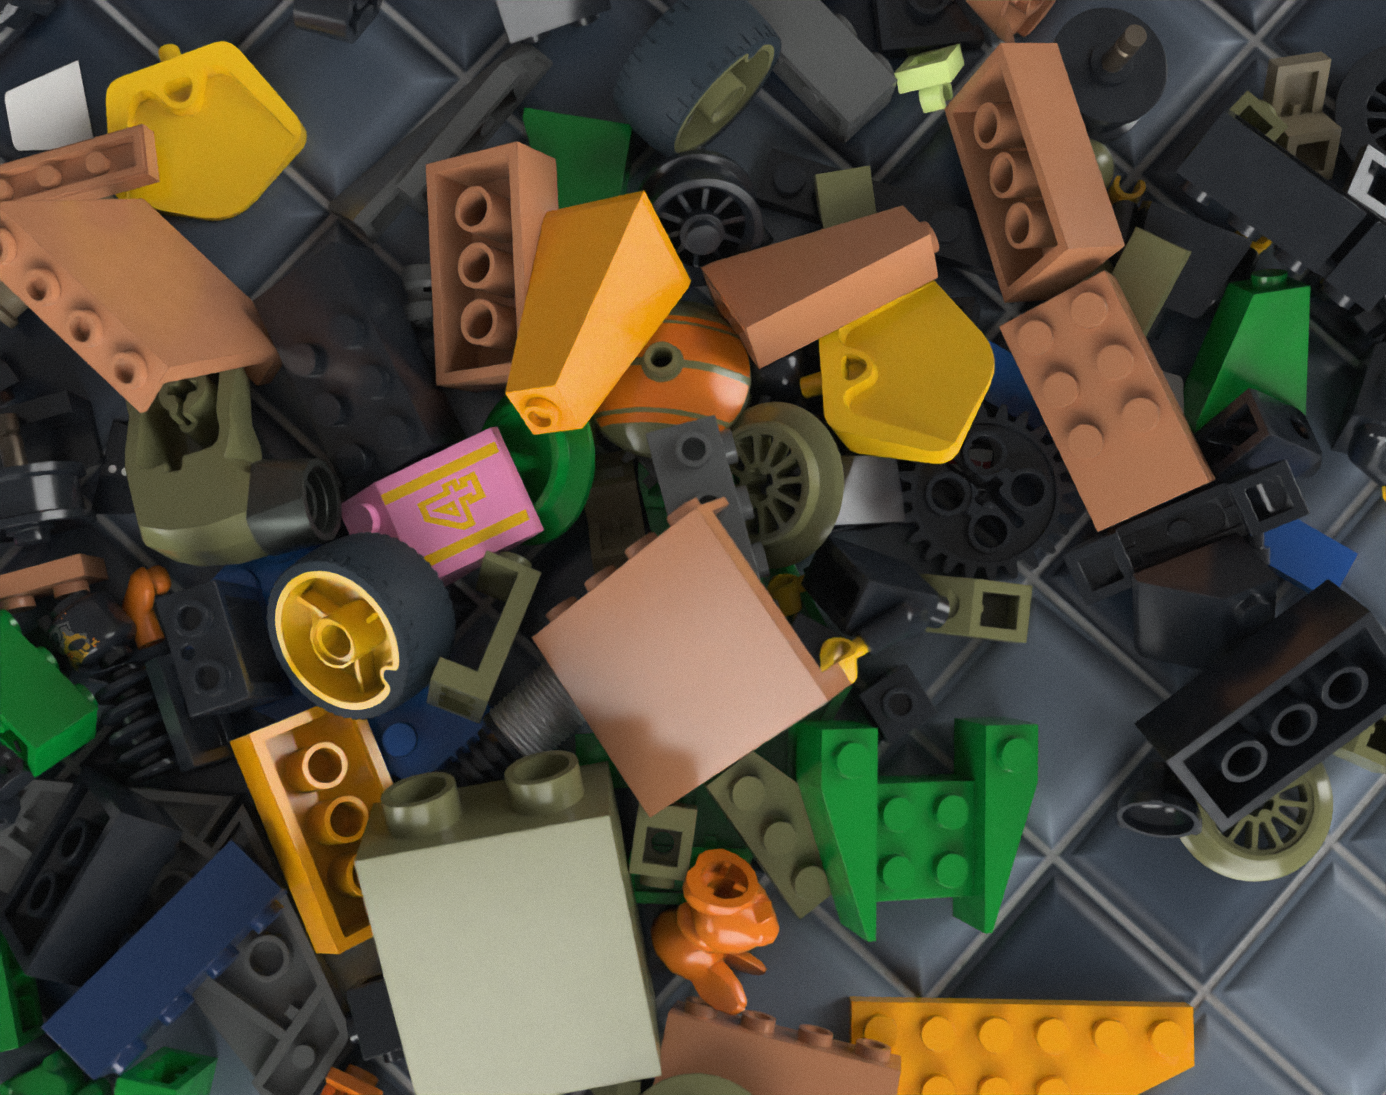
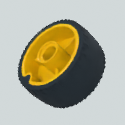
M360 532L326 543L306 554L286 569L278 577L279 579L275 581L274 587L271 589V596L268 597L269 604L267 606L268 615H266V620L268 621L267 629L269 631V639L272 642V649L276 653V658L280 662L281 668L286 672V676L291 679L293 685L303 695H306L311 702L316 703L318 707L324 708L325 711L332 712L336 716H343V718H352L354 720L378 717L402 705L423 690L430 683L439 658L450 659L456 640L454 639L456 635V620L454 619L455 612L452 609V601L449 599V593L445 589L442 579L440 580L438 573L431 567L432 565L421 554H418L414 548H410L407 543L401 542L395 537L392 538L386 534L381 535L377 532Z

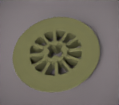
M785 402L758 404L743 411L731 429L737 456L741 458L745 467L735 463L729 465L731 475L734 474L740 478V483L734 484V486L745 485L751 501L754 519L744 521L750 544L761 541L769 569H777L794 565L806 559L827 539L841 510L844 493V473L836 443L818 418L794 404ZM790 448L791 454L788 457H786ZM797 467H800V476L792 477V472ZM766 475L772 476L773 484L766 488V494H762L760 486L767 482ZM796 485H802L800 497L793 492V487ZM787 504L795 508L793 515L788 509Z
M1323 763L1317 764L1266 801L1262 809L1256 808L1223 834L1196 801L1201 812L1202 832L1198 835L1191 834L1180 837V840L1187 850L1203 865L1214 872L1232 879L1259 882L1289 875L1305 865L1317 853L1330 829L1333 816V793L1329 776ZM1297 786L1300 798L1298 801L1283 800L1279 797L1280 793ZM1279 807H1297L1299 812L1296 821L1294 822L1279 811ZM1272 818L1289 829V832L1282 839H1280L1271 821ZM1245 824L1244 846L1241 847L1234 843V839ZM1259 825L1268 841V846L1258 848Z

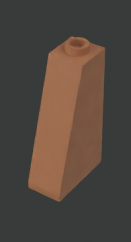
M902 205L711 262L701 267L715 309L722 319L733 328L757 367L761 369L938 278L934 253L939 251V243L929 223L926 221L919 222Z

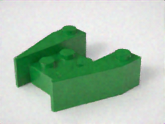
M1009 717L954 718V774L878 776V728L852 720L797 721L796 780L840 923L867 942L876 941V902L953 897V917L984 934L992 933L1038 783V724Z

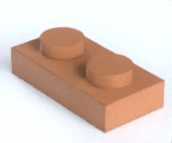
M79 553L0 575V609H5L10 614H16L36 608L35 600L54 595L55 600H64L73 593L85 589L90 593V584L109 579L104 558Z

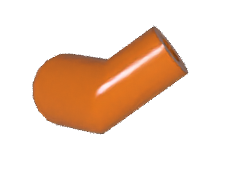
M160 565L152 566L147 570L142 566L130 575L122 603V609L137 626L134 640L140 650L157 645L166 639L153 609L155 595L166 594L171 587L170 576L167 570Z

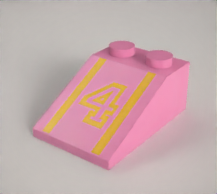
M490 427L371 484L341 504L342 519L349 535L360 532H377L381 535L386 534L389 537H395L399 541L407 543L410 548H414L418 554H421L432 565L431 567L438 573L440 580L442 579L444 587L481 567L486 550L499 555L500 552L509 551L544 531L498 427Z

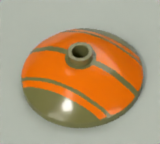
M677 303L592 417L598 428L610 441L630 453L646 458H652L645 433L712 415L716 417L719 431L729 428L731 431L745 410L750 395L751 370L747 351L733 328L723 319L703 308ZM663 357L672 359L671 363L665 367L653 365L657 359Z

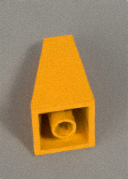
M644 190L548 211L543 218L505 394L533 435L582 429L691 283V279Z

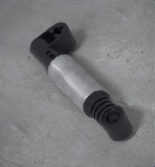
M542 662V666H537V670H533V674H529V678H525L524 682H520V686L516 685V689H512L511 693H507V697H503V701H499L498 705H494V709H490V712L483 717V727L477 732L480 739L478 740L472 736L466 742L469 749L461 746L456 750L455 753L458 759L450 756L432 772L452 775L455 778L457 788L505 780L504 773L512 763L531 754L557 749V745H561V741H565L566 737H570V733H574V729L578 730V725L582 726L586 720L548 662Z

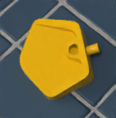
M225 41L214 42L181 54L180 48L177 45H163L158 50L160 63L117 78L111 82L106 92L108 133L144 124L154 132L160 181L115 195L118 199H144L159 214L215 221L233 218L252 206L298 155L307 141V132L296 114L245 55L232 43Z
M932 280L819 338L821 372L801 377L800 388L806 399L823 394L826 422L850 451L871 456L942 464L952 460L958 454L991 385L995 370V358L990 343L984 334L937 282Z

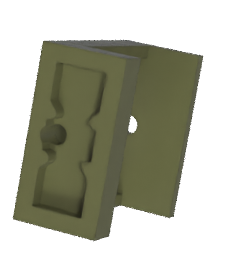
M486 550L476 591L504 601L506 605L478 671L445 658H439L430 680L427 697L428 704L480 724L541 575V572L531 568L532 564L527 559L507 551H502L497 555Z

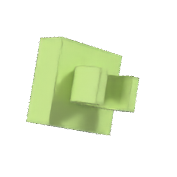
M960 43L908 56L894 72L899 93L919 90V99L924 113L945 109V101L952 100L953 98L951 82L965 65Z

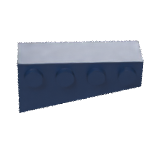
M231 840L41 1028L94 1080L113 1072L120 1076L148 1049L149 1046L146 1042L163 1024L166 1027L170 1026L190 1007L195 1000L191 994L206 978L210 976L213 980L216 979L236 960L241 953L236 946L251 930L254 929L260 934L280 915L285 907L279 901L288 890L239 843Z

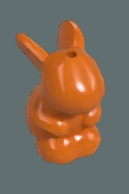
M723 848L706 850L698 855L695 866L686 873L682 889L687 902L670 907L653 920L651 939L656 955L671 973L691 981L699 997L713 1009L727 1015H737L747 1007V998L741 982L731 969L757 976L765 974L766 966L761 960L747 951L757 946L762 947L773 943L780 927L771 900L765 889L758 882L756 873L748 862L737 854Z

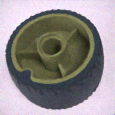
M679 0L651 26L629 55L616 80L615 89L613 90V103L636 133L665 158L680 152L697 150L701 146L706 147L735 121L760 91L778 61L782 41L766 19L747 0Z

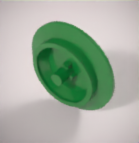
M505 395L488 415L481 432L490 427H498L544 528V531L520 545H542L555 540L565 533L577 520L587 502L595 471L593 435L589 422L582 429L533 435L508 396Z

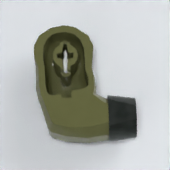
M244 367L164 383L146 412L140 413L126 400L129 421L125 447V471L143 542L149 548L177 562L196 566L241 564L268 555L278 556L335 539L340 529L342 509L339 489L333 472L324 461L318 458L262 459L261 447L252 426L250 380Z

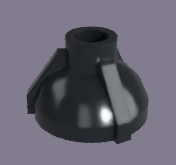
M1165 762L1147 763L1143 770V780L1137 781V783L1127 788L1117 803V825L1122 829L1127 828L1133 832L1157 838H1180L1191 834L1198 835L1202 832L1201 812L1194 797L1183 784L1178 783V778Z

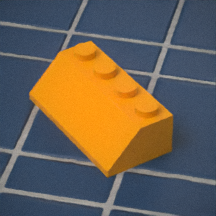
M314 706L229 741L315 952L339 955L373 937L354 860L373 804L381 802L382 793L393 782L368 720L343 718V716H336L332 712L325 711L324 708Z

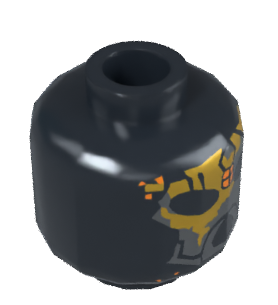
M87 589L77 591L61 601L49 614L52 622L47 632L48 640L71 667L79 673L85 674L124 664L134 654L130 646L134 642L137 626L107 592L89 593Z

